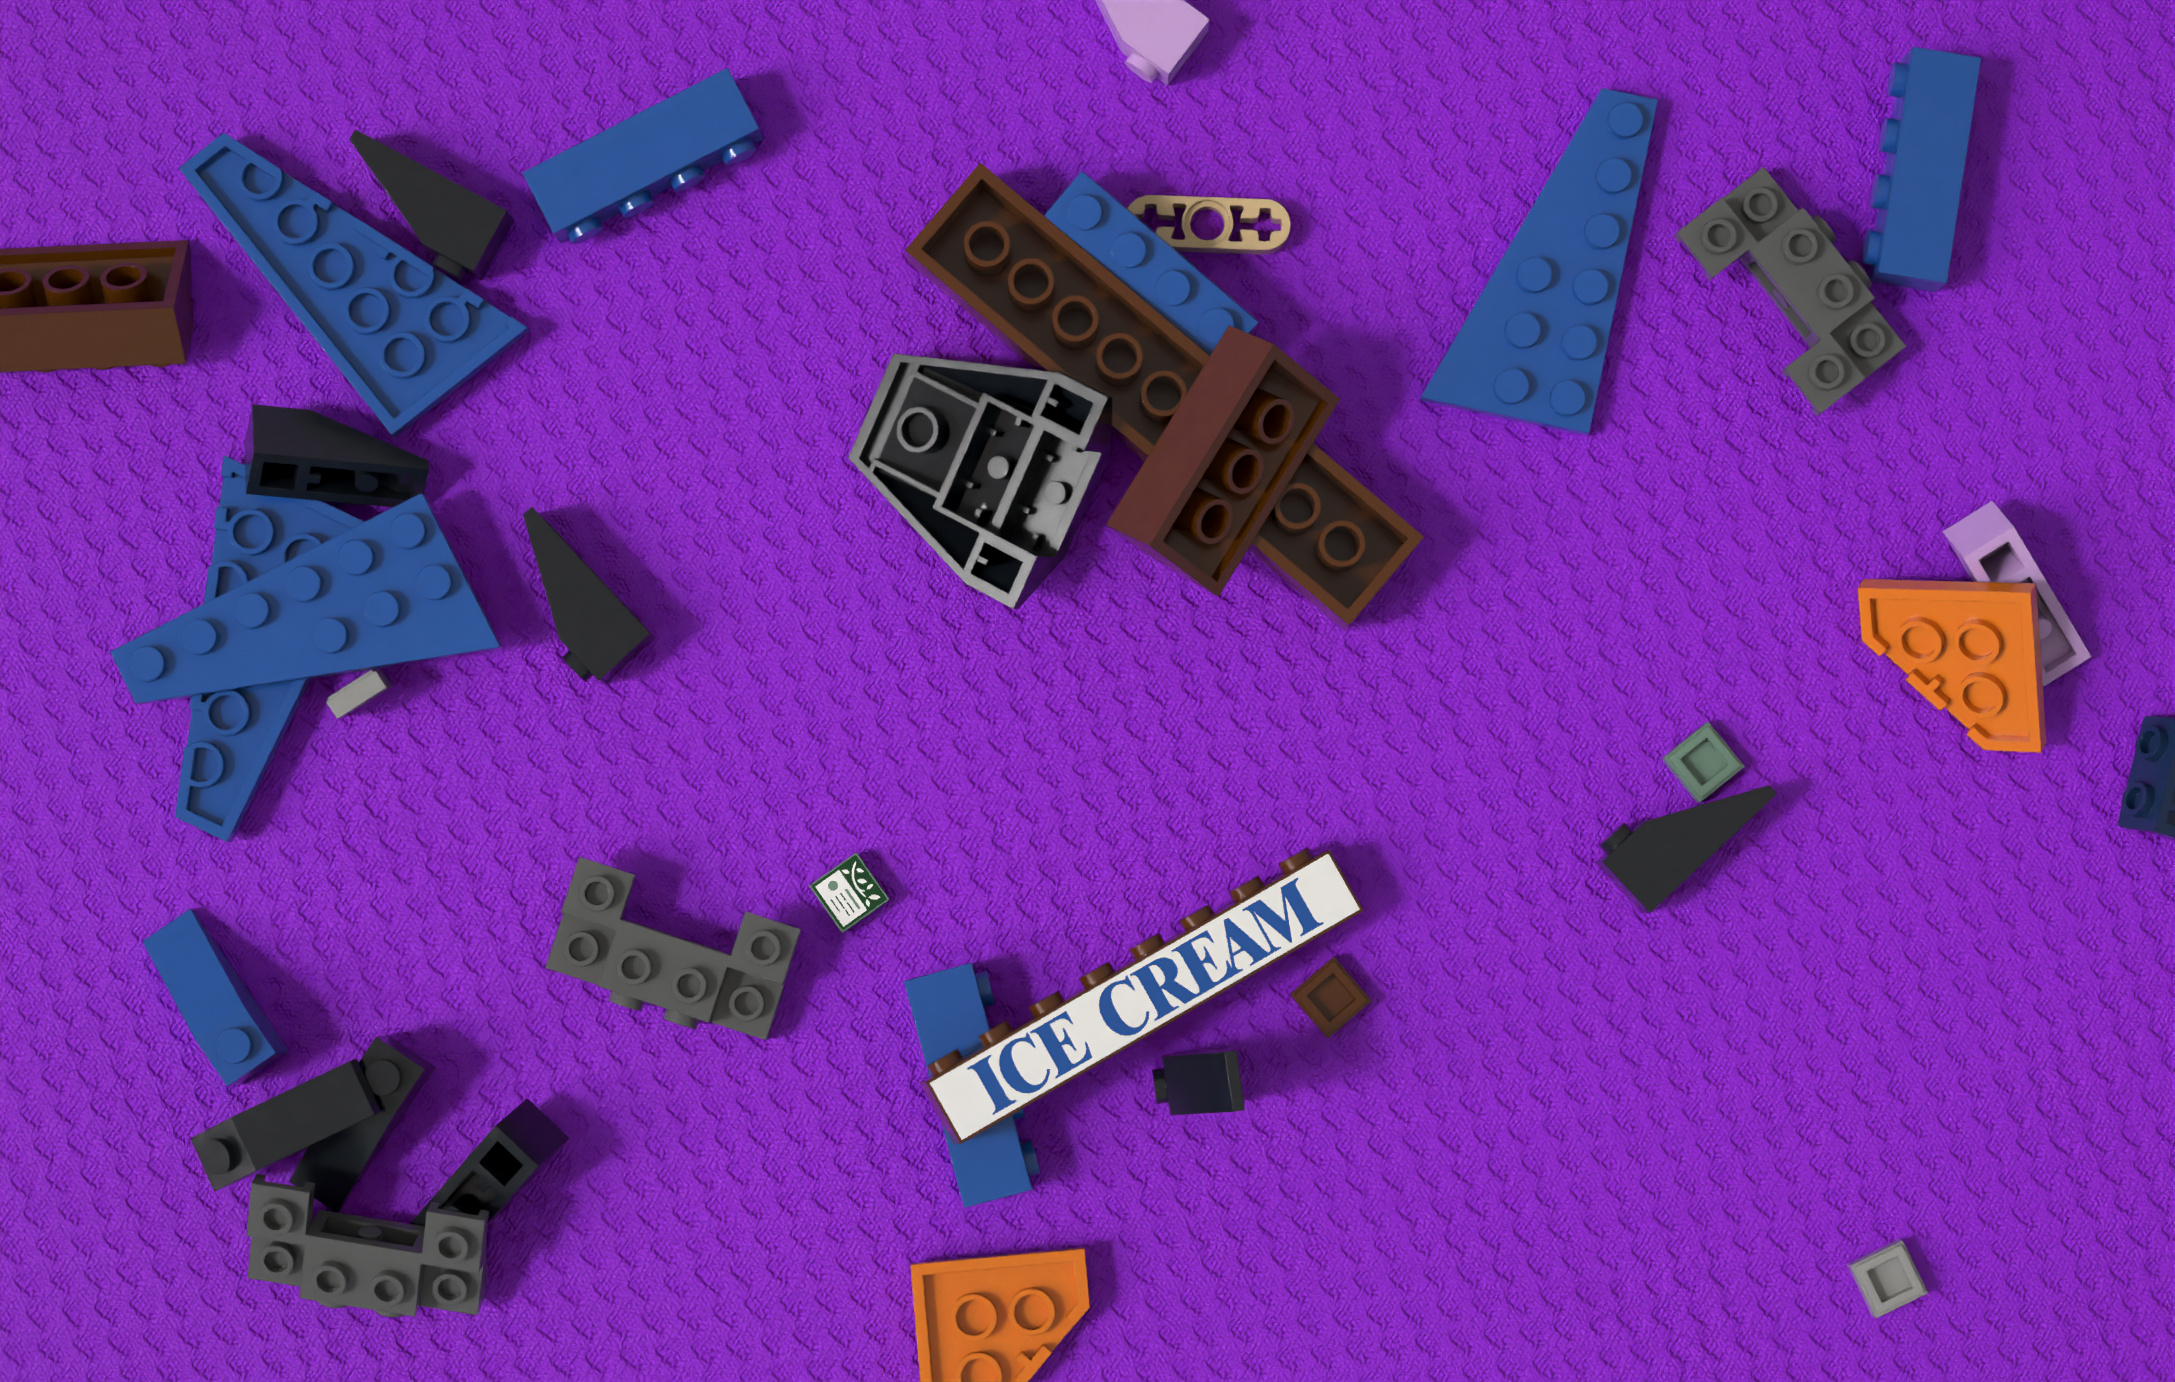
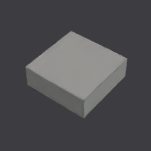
M372 669L329 696L326 703L337 719L343 718L391 688L392 684L382 669Z
M1897 1239L1847 1264L1874 1318H1878L1928 1294L1903 1240Z

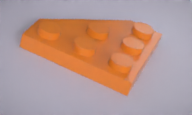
M1862 580L1857 588L1862 641L1878 656L1882 653L1888 656L1908 674L1905 680L1938 710L1941 711L1943 708H1946L1969 729L1966 735L1983 750L2042 752L2047 742L2035 583Z
M1085 1247L911 1263L920 1382H1028L1070 1329L1075 1326L1090 1308Z

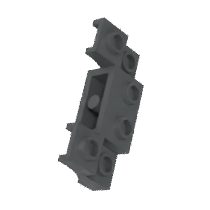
M1764 167L1724 198H1720L1674 235L1678 242H1683L1706 271L1704 275L1709 281L1740 258L1749 272L1807 343L1810 349L1781 372L1786 378L1789 376L1813 406L1811 410L1816 416L1906 347L1871 303L1875 298L1868 290L1872 283L1863 268L1852 259L1847 262L1833 245L1836 237L1829 225L1817 214L1810 217L1804 208L1798 211Z
M579 857L561 910L563 916L545 968L611 990L608 1001L630 1009L642 1011L644 1002L666 1008L663 1019L688 1028L697 1029L699 1020L763 1040L769 1039L802 929L745 911L732 953L729 954L629 920H623L637 875Z
M256 1174L251 1183L246 1235L251 1237L248 1267L249 1279L299 1286V1298L315 1300L320 1305L329 1308L352 1306L371 1309L385 1317H402L404 1315L415 1317L420 1306L478 1315L485 1299L488 1273L486 1243L489 1211L480 1210L478 1215L441 1210L439 1209L440 1203L431 1202L426 1211L425 1226L319 1210L313 1220L315 1183L306 1182L304 1187L266 1182V1175Z

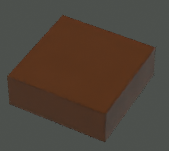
M1335 957L1329 959L1289 994L1326 1038L1333 1035L1372 1001Z

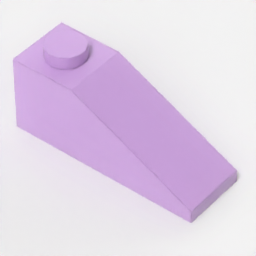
M1095 0L1121 52L1128 57L1125 65L1137 76L1149 83H1152L1157 78L1168 86L1208 33L1210 19L1184 0Z
M1990 501L1942 531L1973 582L2036 584L2043 687L2091 658L2090 653L2015 527L1993 501Z

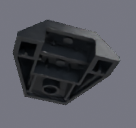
M893 353L848 458L967 585L1012 609H1019L1065 558L1111 455L1113 398L1064 373Z

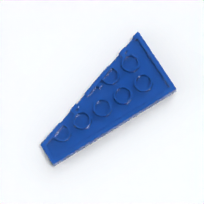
M1605 88L1600 90L1419 401L1585 436L1589 434L1655 117L1657 99Z
M225 133L221 134L179 167L180 171L395 438L530 332L525 325L498 310L472 291L459 285L430 264L361 220L353 217L330 200L289 176L280 168Z
M224 455L221 471L223 482L220 505L216 508L214 523L216 534L212 564L208 567L204 603L354 528L364 521L322 501L246 494L245 465ZM311 678L271 683L270 685L252 688L245 687L191 697L190 709L192 713L187 747H184L175 813L176 818L226 842L233 841Z
M420 493L110 651L135 703L142 705L207 695L219 691L270 685L271 683L382 668L420 660L440 659L465 653L503 649L426 495Z

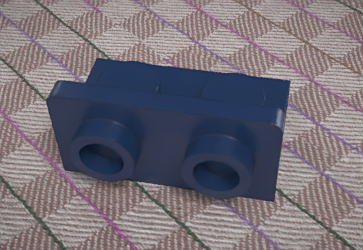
M2146 716L2143 719L2141 730L2136 740V750L2127 787L2122 797V808L2118 825L2128 830L2149 832L2175 840V718Z

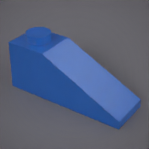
M189 909L142 941L193 1037L227 1087L244 1083L289 1052L193 909Z

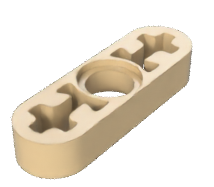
M1145 195L1134 200L1128 207L1140 219L1144 217L1145 209H1156L1157 218L1160 220H1175L1173 208H1184L1185 211L1181 224L1184 240L1172 239L1175 227H1158L1156 230L1158 235L1179 252L1267 255L1278 251L1284 246L1291 226L1290 217L1286 209L1278 202L1270 199ZM1202 210H1212L1218 213L1224 222V229L1221 235L1213 240H1202L1196 237L1190 226L1191 219L1196 213ZM1231 210L1242 211L1240 223H1255L1259 218V213H1269L1271 223L1280 224L1281 231L1271 232L1269 241H1260L1257 231L1240 229L1239 236L1241 242L1229 241L1233 230Z

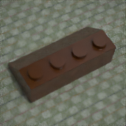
M189 240L0 249V372L38 371L46 373L58 369L94 368L107 370L122 366L151 365L154 367H166L172 364H186L193 334L191 248Z
M1229 325L1106 525L1144 553L1219 597L1340 398L1275 344Z

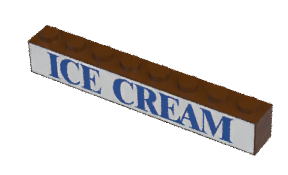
M1306 847L1278 863L1283 873L1263 884L1258 875L1229 891L1233 902L1214 912L1210 904L1195 910L1179 920L1184 930L1165 941L1160 932L1150 936L1129 949L1134 958L1115 970L1110 961L1094 968L1079 978L1084 988L1065 999L1060 991L1057 990L1029 1006L1028 1008L1033 1017L1013 1028L1009 1019L980 1034L978 1038L983 1046L962 1057L958 1048L928 1064L927 1067L932 1075L919 1083L954 1144H962L1364 911L1330 850L1312 855L1309 847Z

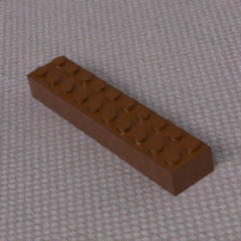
M982 163L974 169L905 250L907 260L913 267L1035 370L1064 373L1112 397V435L1144 462L1210 357ZM1313 443L1248 550L1345 631L1424 536Z

